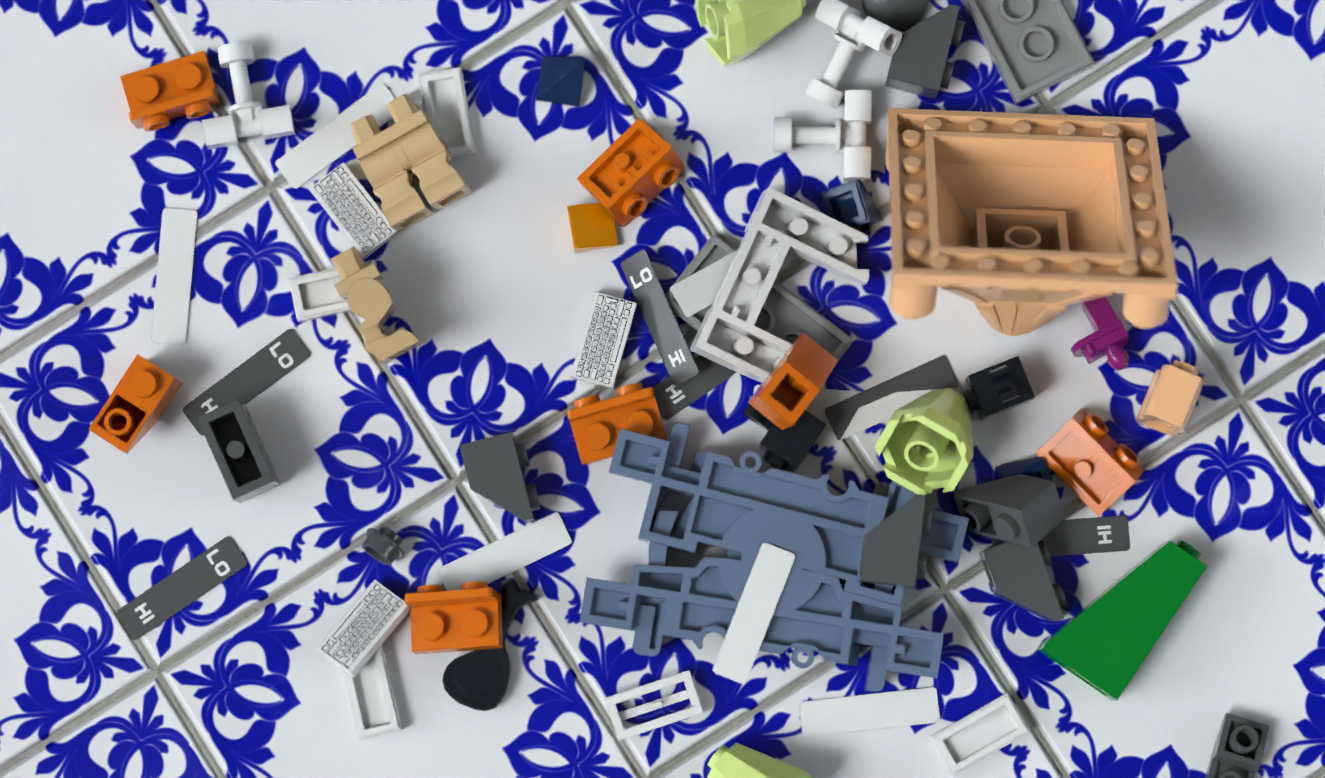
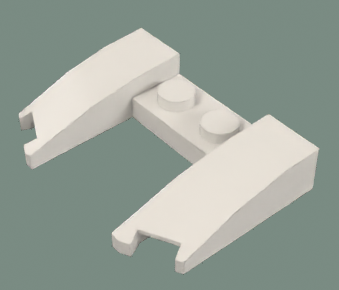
M768 187L761 193L744 230L746 233L713 305L707 310L689 349L761 383L765 381L793 345L754 326L787 253H791L863 285L867 284L869 280V269H857L856 243L868 242V235L771 187Z

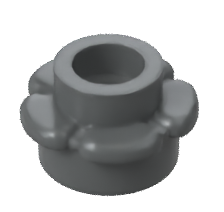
M381 526L378 530L369 528L366 531L367 538L363 542L362 548L372 558L384 565L391 566L397 556L403 557L404 552L399 547L403 540L394 531L385 526Z

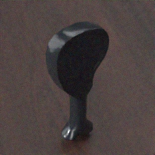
M514 578L506 579L500 584L503 597V648L474 650L455 658L444 671L442 681L448 695L459 704L474 710L489 711L495 709L502 702L509 685L511 669L505 638L517 611L525 604L532 603L536 599L532 591L521 590L517 580Z

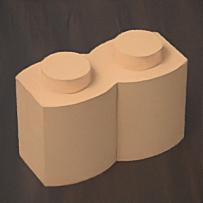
M1174 360L1172 365H1162L1161 369L1156 370L1136 421L1168 436H1178V433L1185 432L1205 382L1203 378L1197 376L1199 369Z

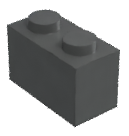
M237 399L197 418L233 500L242 503L281 485L244 403Z

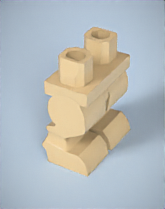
M407 94L401 95L386 105L396 123L382 131L375 117L371 114L358 119L350 125L355 142L357 143L352 149L373 187V193L382 201L381 210L390 227L398 232L434 214L431 206L439 211L473 192L464 176L450 165L451 153L430 116L422 109L420 110ZM413 174L419 178V186L424 195L412 186Z
M355 246L331 258L334 267L342 279L334 284L338 294L344 300L347 299L349 308L356 315L365 319L359 326V329L362 333L366 352L373 354L379 363L384 365L422 344L409 331L399 329L391 335H387L383 331V325L392 314L396 305L390 292L379 283L384 278L374 263L366 266Z

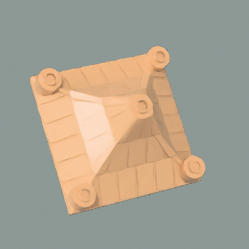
M888 108L885 165L889 171L892 278L889 303L891 309L897 314L911 320L930 315L936 306L937 288L941 286L946 291L975 302V307L993 329L1008 336L1028 334L1050 322L1063 312L1067 305L1111 296L1113 292L1125 294L1122 313L1124 318L1136 327L1149 329L1163 324L1168 319L1170 301L1176 298L1178 284L1154 118Z

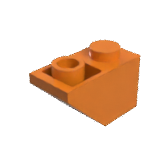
M803 332L748 403L781 430L793 426L819 393L838 360Z
M137 354L88 430L128 454L160 420L183 383Z

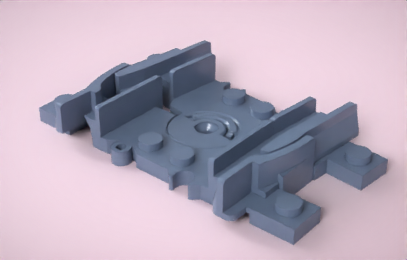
M684 423L675 424L669 441L620 429L609 473L652 484L638 536L640 541H650L649 565H634L631 584L586 578L580 623L635 631L633 650L636 654L643 656H657L661 650L663 636L692 640L698 649H702L703 638L709 633L716 632L725 639L761 545L768 543L793 553L795 560L759 651L782 654L788 648H796L792 652L791 660L796 667L804 669L813 663V651L818 652L824 661L857 666L860 644L871 646L865 691L878 692L883 689L886 671L938 678L944 633L899 626L902 612L901 602L905 587L872 584L871 589L869 588L870 583L858 582L863 537L916 496V493L892 481L887 497L860 491L855 482L850 480L847 492L841 496H835L827 488L829 474L814 479L775 468L759 473L762 460L759 454L754 451L745 452L741 456L739 461L740 468L735 467L728 456L709 451H696L692 469L689 471L681 469L680 466L690 425ZM748 458H752L755 460L756 465L749 468L746 466L745 461ZM670 490L694 496L681 516L674 537H670L679 511L659 510ZM932 509L930 533L921 534L919 552H927L928 556L958 563L969 518ZM698 543L728 550L727 558L704 557L695 568L665 566L668 546L694 555ZM839 579L844 580L843 587L841 586ZM800 652H805L808 655V660L805 663L798 661L797 656Z

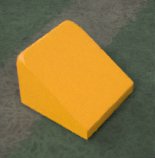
M600 203L567 206L575 253L618 246L614 218Z

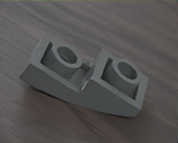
M1226 713L1214 745L1205 778H1254L1255 772L1261 765L1270 726Z

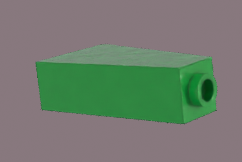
M1178 540L1176 544L1171 541L1161 544L1044 640L1037 650L1111 701L1118 700L1207 568L1205 564L1198 560L1202 554L1182 540Z

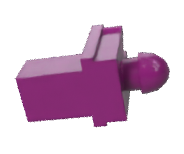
M1106 297L1083 302L1082 310L1095 332L1080 339L1072 346L1071 351L1075 357L1084 355L1088 364L1107 356V362L1112 368L1116 370L1124 369L1129 363V356L1122 347L1127 345L1129 335L1121 320L1116 316Z

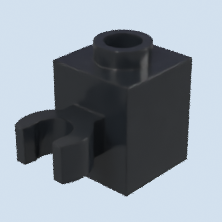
M1019 356L968 375L965 379L967 387L962 389V394L967 401L971 414L978 412L981 421L1028 403L1035 398Z
M748 404L743 412L745 417L768 431L759 444V448L765 451L762 459L772 467L783 471L789 467L796 472L827 425L805 410L793 426L781 430L750 404Z

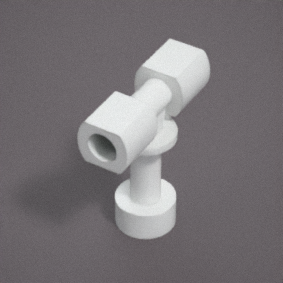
M822 0L816 10L815 19L836 29L837 31L833 38L840 41V44L822 80L820 81L813 77L805 94L837 109L844 95V92L838 90L837 87L855 51L858 50L865 53L867 46L891 57L901 42L902 32L870 16H867L865 19L860 17L861 11L839 0Z
M233 42L218 47L220 67L230 69L236 104L228 107V116L202 120L208 150L238 145V138L263 134L264 139L267 140L295 135L290 105L263 109L262 102L253 101L247 65L255 61L252 43Z
M845 90L844 118H835V127L792 126V117H774L773 152L791 153L792 144H835V153H843V181L851 182L860 179L862 182H869L871 179V147H866V125L871 124L872 91Z

